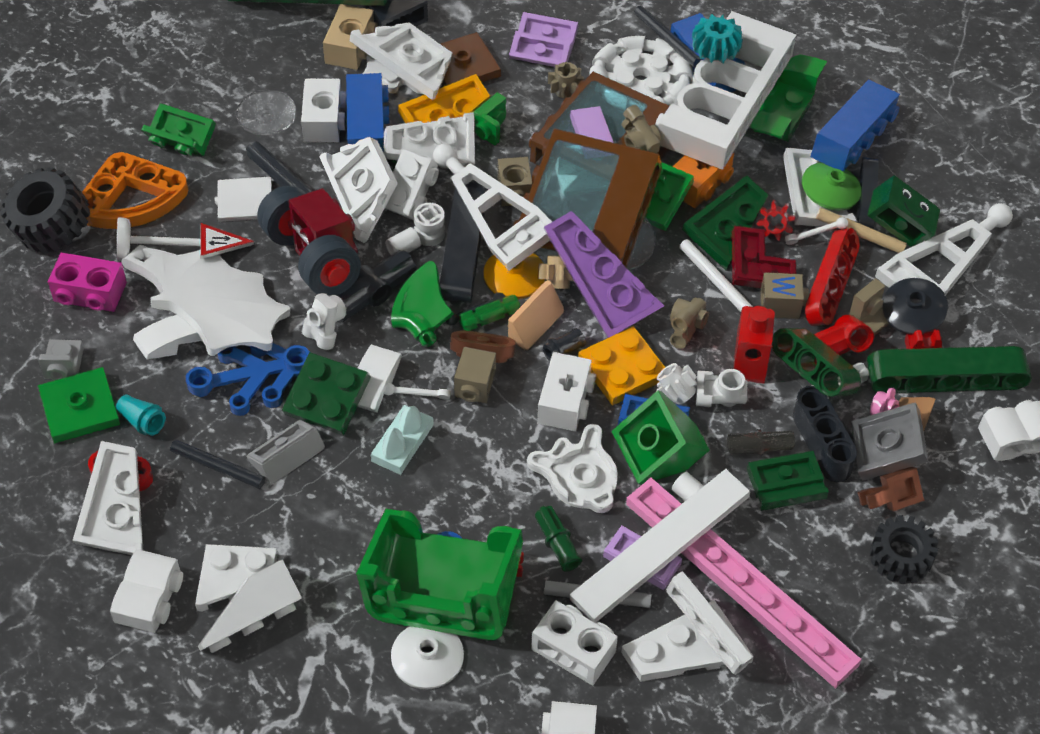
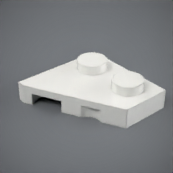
M206 544L195 603L197 611L203 612L208 610L209 604L229 598V601H231L250 575L277 562L276 548Z

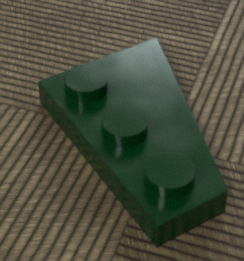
M746 175L685 222L682 230L723 269L727 270L732 261V230L734 226L751 228L760 213V209L764 206L768 194Z

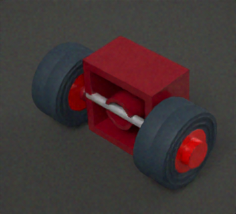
M294 186L276 188L264 197L257 212L258 223L266 235L276 244L282 246L295 245V251L300 256L298 270L301 278L316 294L325 293L328 296L339 295L348 290L359 276L361 262L357 247L353 241L354 221L349 213L346 214L340 208L337 199L331 198L323 188L305 194L301 189Z

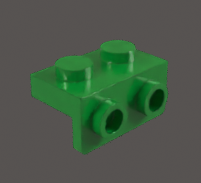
M160 103L151 126L143 125L141 131L149 137L148 142L155 146L165 148L167 144L175 147V151L185 156L191 157L193 153L204 156L216 123L212 119Z

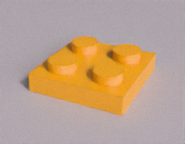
M634 326L578 353V357L592 360L591 373L596 374L595 383L612 406L623 401L625 394L636 395L659 383L657 376L665 368Z

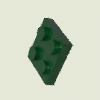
M309 352L282 411L289 417L344 436L371 376L367 371Z

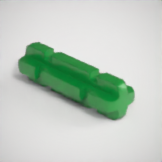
M512 294L502 298V302L496 300L475 308L476 312L472 310L459 315L460 324L464 331H470L478 328L477 324L483 326L505 318L504 314L506 313L510 316L521 306L518 298Z

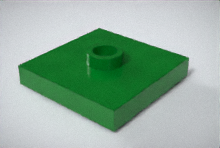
M103 367L38 385L54 444L120 425Z

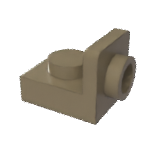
M876 278L854 295L849 315H854L872 328L874 336L889 324L884 317L882 309L884 302L882 296L885 285Z

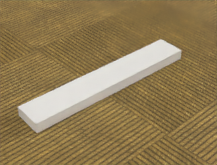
M727 469L723 470L570 594V600L589 620L596 623L750 497V491Z

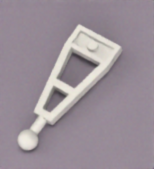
M441 144L437 146L433 153L434 161L438 163L439 167L449 168L454 174L451 177L453 184L490 251L509 271L550 241L543 228L552 221L536 205L470 163L464 167L457 160V151L452 145ZM472 180L488 189L476 200L472 199L465 186ZM503 199L527 216L495 239L482 213Z
M995 204L989 209L987 218L981 223H977L973 219L898 253L877 269L875 277L889 288L896 282L907 278L926 279L940 287L946 296L989 242L992 234L989 231L994 227H1005L1011 222L1013 217L1012 210L1006 204ZM970 236L975 241L966 252L954 244V242ZM935 251H939L956 265L942 282L937 284L915 267L912 262ZM911 299L913 303L921 302L918 299Z

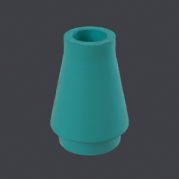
M130 395L122 396L117 402L116 410L140 434L152 436L163 428L166 416L159 405L133 398Z

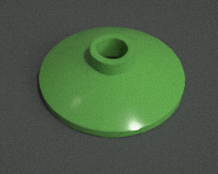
M819 162L809 166L802 176V187L806 195L813 202L826 209L836 211L850 209L857 204L861 197L860 183L847 169L841 171Z

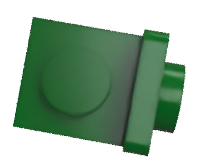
M497 92L474 111V132L481 139L487 140L493 145H497L500 142V125L504 122L507 114L506 97Z

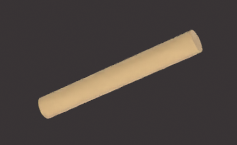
M820 207L815 219L831 224L843 216ZM846 218L848 220L847 228H853L858 237L897 253L905 250L907 243Z

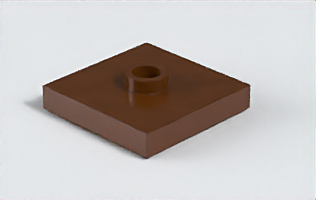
M477 32L441 43L442 46L452 52L451 62L442 81L443 86L474 74L478 76L481 82L501 76V68Z

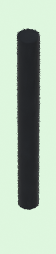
M643 6L635 8L634 14L694 68L703 60Z

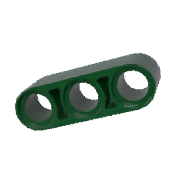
M781 328L773 334L772 349L774 353L826 396H851L859 390L861 385L859 372L805 328ZM838 377L841 380L840 386L838 384Z

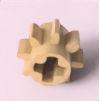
M547 255V263L539 264V279H546V281L552 282L554 288H570V281L574 280L559 255Z

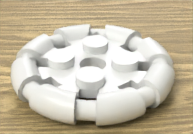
M646 36L624 37L618 39V43L614 45L612 43L607 44L595 55L592 60L593 66L589 71V75L594 71L669 106L671 103L676 105L679 91L685 86L692 84L694 76L692 65L680 56L667 42L656 38V41L647 40ZM643 51L653 52V55L643 53ZM641 75L647 78L644 80H640L635 77ZM596 84L595 93L601 95L602 101L617 111L624 113L628 107L637 105L643 113L647 108L637 101Z

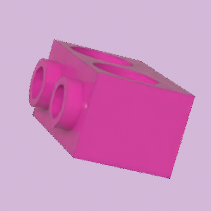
M62 252L47 281L54 302H59L63 305L89 307L97 311L106 310L115 312L127 284L121 262Z

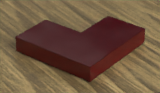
M734 226L732 230V285L761 288L764 273L796 274L795 259L765 256V229Z

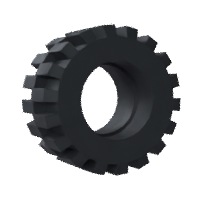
M48 167L46 171L43 168H39L34 173L28 172L24 174L25 177L21 180L18 178L14 182L13 188L7 190V198L2 200L1 205L3 209L1 210V216L4 218L3 222L27 249L30 248L31 251L36 253L39 251L43 254L49 253L52 249L56 252L61 250L62 246L72 244V240L82 234L81 229L87 226L88 220L86 218L90 216L89 202L80 189L65 172L60 169L57 171L51 167Z

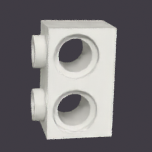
M555 600L532 632L531 649L593 686L615 655L618 636L607 625L595 623L584 617L576 607L572 605L565 606ZM557 628L566 629L568 632L565 634H558L553 630ZM587 646L597 647L599 651L588 652L584 648Z

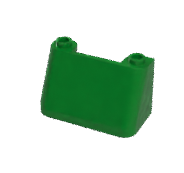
M385 508L356 573L365 609L373 618L386 623L486 640L499 639L506 626L523 546L522 530L509 526L494 527L489 531L487 542L423 533L421 523L413 513L405 510L399 511Z

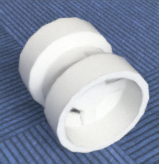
M435 203L419 205L414 211V230L418 234L421 244L434 246L441 243L445 237L443 208Z

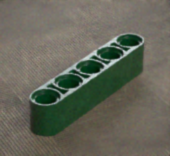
M1018 346L886 349L875 351L867 357L871 386L875 392L882 391L887 393L889 388H894L896 390L895 393L1016 390L1026 387L1032 381L1025 350Z

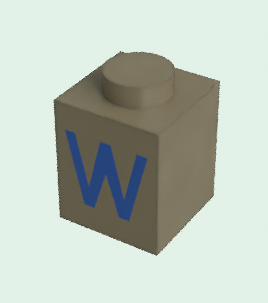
M764 273L760 291L761 306L774 310V318L799 319L802 306H806L809 297V289L803 287V274Z

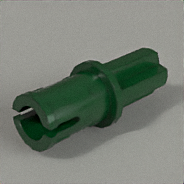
M552 506L540 507L535 513V518L546 537V546L552 548L563 571L574 570L581 565L582 558L577 553L570 539V530L564 528Z

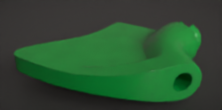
M433 261L425 263L405 282L395 299L391 314L392 327L407 329L416 341H420L423 347H430L436 342L437 336L433 333L434 330L454 314L442 297L438 268Z

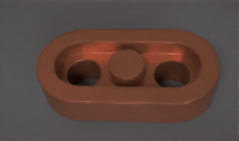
M456 331L451 334L450 349L456 352V355L461 357L464 347L496 353V363H504L507 359L514 357L516 341L507 336L473 331Z

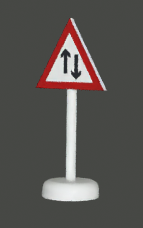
M118 217L117 261H122L130 253V244L200 246V259L254 245V241L203 223L200 225V239L131 236V223L129 219Z

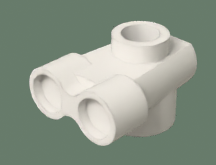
M325 293L315 296L312 308L307 311L302 334L305 337L315 339L317 346L321 349L330 350L334 347L337 335L334 331L335 322L343 319L346 315V307L341 298L336 295L328 296Z
M726 369L719 376L713 375L712 371H697L696 406L711 407V404H722L732 407L736 404H746L747 380H745L744 375L740 371Z

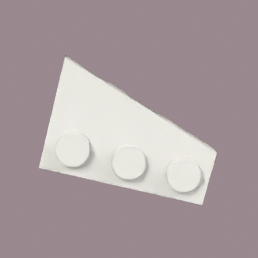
M474 112L464 113L463 117L450 118L449 116L440 117L438 121L426 123L416 121L386 126L384 131V155L386 159L398 161L403 149L422 157L433 159V153L437 146L450 144L456 149L457 160L464 167L470 163L475 165Z
M786 148L783 160L793 214L796 215L795 225L819 227L827 225V223L815 219L821 206L813 202L806 195L802 187V176L809 166L819 163V161L810 157L812 150ZM826 209L840 216L848 218L852 221L858 222L853 213L848 214L847 210L836 211Z
M101 441L73 537L75 544L133 555L136 549L143 550L138 459L135 448Z
M716 601L708 602L752 655ZM686 615L623 645L621 652L640 682L683 675L684 671L706 668L707 670L719 669L721 665L725 664Z

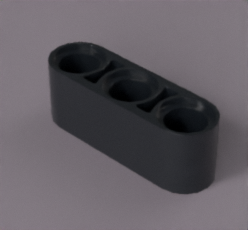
M806 386L798 392L793 411V420L809 450L814 451L823 475L830 481L843 482L851 476L857 456L856 446L828 397L814 386Z

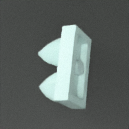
M404 405L372 451L371 462L401 475L433 427V417L419 412L416 406L408 407Z

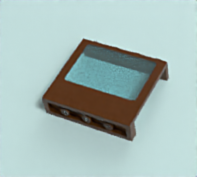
M593 71L585 81L581 80L576 91L570 97H566L563 100L560 109L548 117L544 127L532 135L529 141V148H531L530 162L536 164L542 157L543 144L547 138L550 139L554 128L575 133L570 119L571 110L600 106L613 142L626 146L624 136L627 132L621 124L625 119L623 113L628 107L637 105L644 114L648 125L651 126L655 125L660 113H666L669 105ZM565 142L559 156L562 160L611 182L619 160L617 155L585 160L581 146ZM660 146L657 152L660 155V159L670 149Z
M554 128L550 139L547 138L543 144L540 166L536 165L532 174L533 185L530 193L526 192L523 198L536 205L552 222L572 211L627 268L662 170L660 155ZM522 212L520 219L516 220L513 226L527 215ZM548 241L541 247L556 251L551 241Z

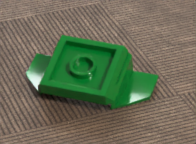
M802 54L791 57L749 127L755 132L768 134L789 142L812 103L818 77L826 66L827 61Z

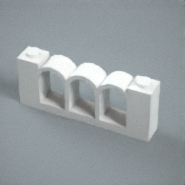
M731 11L727 20L735 19V24L741 26L743 39L742 48L735 55V58L763 67L761 71L726 59L724 64L719 60H714L711 63L708 58L701 60L696 65L693 83L679 91L676 105L671 103L666 113H660L655 123L661 134L660 146L722 170L792 57L796 34ZM708 83H721L747 94L745 97H741ZM699 108L730 119L728 124H724L695 113L690 109Z

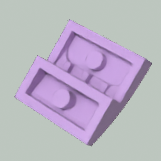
M523 12L519 29L515 31L509 58L553 67L556 64L568 62L577 35L578 22Z

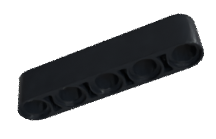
M475 180L465 185L473 200H476L488 191L487 188ZM456 187L441 271L440 290L444 301L472 303L482 234Z

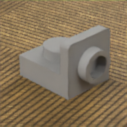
M49 339L46 354H40L38 360L44 379L58 380L79 373L84 350L82 340Z

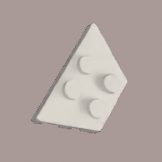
M411 23L396 24L392 27H375V33L362 35L359 30H353L350 33V42L431 100L436 98L451 62V51Z
M371 137L359 140L354 145L340 147V152L333 155L326 152L319 156L343 211L346 214L349 213L354 221L355 231L353 233L355 238L363 243L371 235L398 184L378 141Z

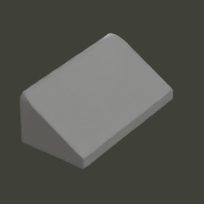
M298 420L250 452L246 457L259 473L265 476L268 482L273 484L321 452L325 445L317 428L302 420Z

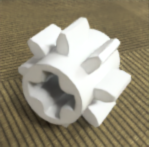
M676 363L665 367L658 374L657 380L659 383H657L658 389L656 392L658 390L662 391L676 404H682L695 394L696 388L694 385L697 384L695 381L697 376L688 365L681 368Z

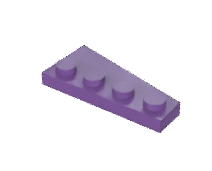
M572 211L544 226L543 229L607 338L618 334L664 307L645 288V285L601 243V240Z

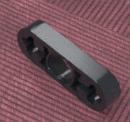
M863 157L859 173L861 197L858 201L857 223L874 229L875 221L867 215L873 190L878 187L879 159Z

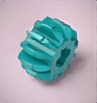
M711 14L709 19L701 18L699 23L695 25L692 33L693 51L699 53L700 59L708 58L711 63L714 60H719L724 64L726 59L734 60L735 55L742 48L741 26L735 24V19H725L724 14L721 17H715Z

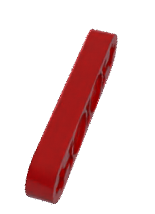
M853 228L836 230L832 234L805 306L806 319L811 326L829 325L834 319L859 252V238Z

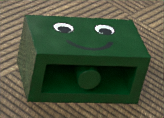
M893 175L873 190L867 216L907 243V245L913 247L935 236L940 208Z

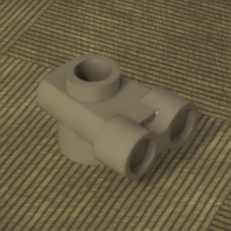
M637 105L628 107L623 113L625 119L621 124L627 132L624 136L626 146L657 153L661 141V134L655 125H648L644 114Z
M678 298L674 303L670 321L675 332L671 335L670 342L675 348H685L692 339L697 328L704 329L706 326L709 311H706V302L703 299L693 298L691 301Z

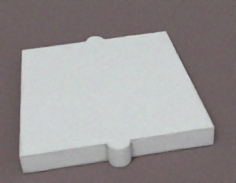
M271 177L218 180V197H215V204L218 205V222L257 220V212L261 201L272 191Z

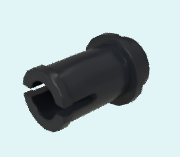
M574 328L556 339L549 338L546 344L543 345L545 357L551 361L553 352L568 355L579 348H583L586 345L585 337L573 342V339L583 335L581 330Z

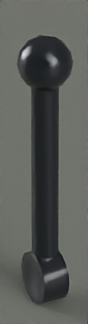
M496 293L491 300L460 313H454L446 322L449 325H455L460 319V314L469 310L476 312L475 308L496 300L502 302V298L506 296L503 293Z

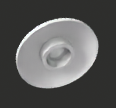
M408 627L403 630L396 638L391 651L392 666L397 676L407 685L425 690L440 688L451 682L460 672L464 660L463 645L456 634L416 627ZM423 647L434 648L430 653L421 651Z

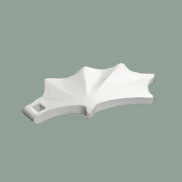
M139 245L122 259V265L126 269L145 277L159 290V295L151 297V307L171 311L183 318L196 329L206 346L208 354L211 356H215L228 347L238 345L254 346L265 351L272 350L273 339L271 333L275 324L290 316V307L288 305L278 303L266 294L262 274L241 271L230 267L221 258L220 254L200 259V250L176 255Z

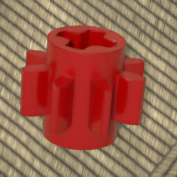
M773 200L770 210L764 207L760 209L761 214L765 218L760 219L757 225H764L766 229L765 237L772 233L776 234L777 240H780L784 230L792 233L793 228L788 225V222L795 220L796 215L788 214V203L783 207H779L776 201ZM777 214H780L782 216V224L778 223L776 226H773L771 224L772 218L769 215L775 217Z

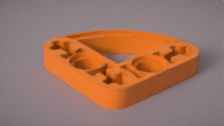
M114 153L107 158L82 191L89 202L90 216L86 218L88 220L87 225L104 229H117L118 217L129 219L131 227L152 222L169 213L187 196L189 190L186 176L180 171L128 153ZM145 173L155 174L150 180L140 179V176ZM109 184L113 186L107 192L98 191V188L102 185ZM126 186L157 196L138 206L125 209H110Z

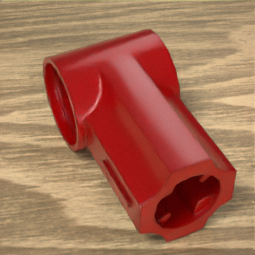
M849 314L840 317L834 326L814 334L838 355L851 350L863 352L871 346L874 340L872 328L854 315Z

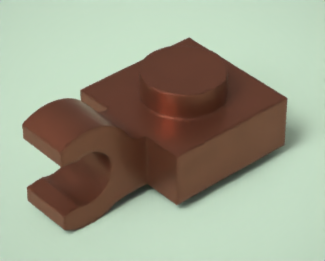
M908 467L880 476L882 487L868 488L858 492L861 506L868 504L869 509H874L887 503L888 509L896 511L924 501L918 471L915 467Z

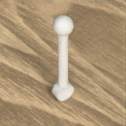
M840 217L834 223L799 234H789L785 236L786 244L792 245L797 243L798 240L835 228L845 229L848 226V220L845 217Z
M392 383L387 384L384 393L388 396L393 393L433 396L444 400L450 399L451 391L447 389L429 390L396 387Z

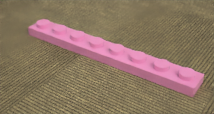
M652 478L648 479L630 494L626 501V505L652 528L681 505L677 499ZM713 530L707 531L682 552L688 560L835 689L859 667L862 660Z

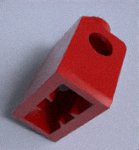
M763 306L742 307L737 330L733 369L740 371L748 382L764 384L772 347L775 311L766 309ZM757 349V358L747 357L746 351Z

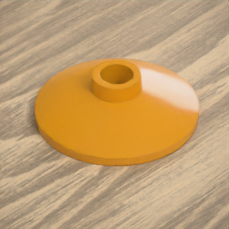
M532 253L515 267L517 268H512L509 271L493 254L484 266V281L487 287L495 294L503 293L506 297L513 294L518 299L530 297L546 280L539 279V264H542L543 261L536 254Z

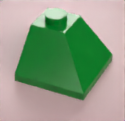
M659 390L611 431L637 483L640 485L650 478L657 481L686 471L710 451L697 425Z

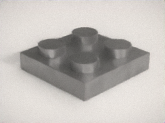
M916 402L851 421L854 445L857 449V469L862 480L929 462L921 413Z

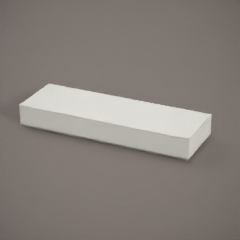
M681 571L672 578L666 592L729 670L737 675L748 665L753 656L685 573Z

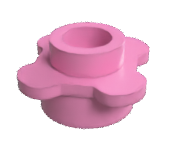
M889 388L887 393L877 392L871 403L870 414L874 415L899 407V401L895 400L896 390Z

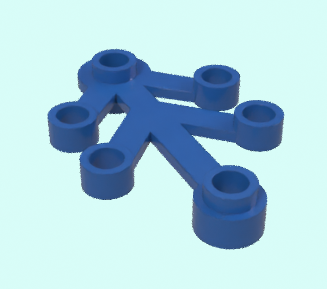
M272 343V350L269 351L249 346L251 354L236 348V346L228 347L217 354L219 361L224 364L235 362L244 367L212 374L205 367H195L186 374L187 388L191 394L197 397H204L214 387L248 380L241 390L229 399L231 412L234 415L242 416L249 412V401L268 376L280 373L272 386H268L262 391L264 405L268 408H277L283 402L282 393L294 377L299 375L310 351L301 345H294L285 349ZM225 351H231L230 354H222ZM267 354L277 360L265 362L257 357ZM270 395H277L274 399L267 398ZM239 402L245 403L242 406H235Z

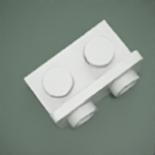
M403 149L393 171L398 184L385 209L414 220L415 209L419 205L427 203L425 195L428 188L433 186L438 178V163L432 158H425Z

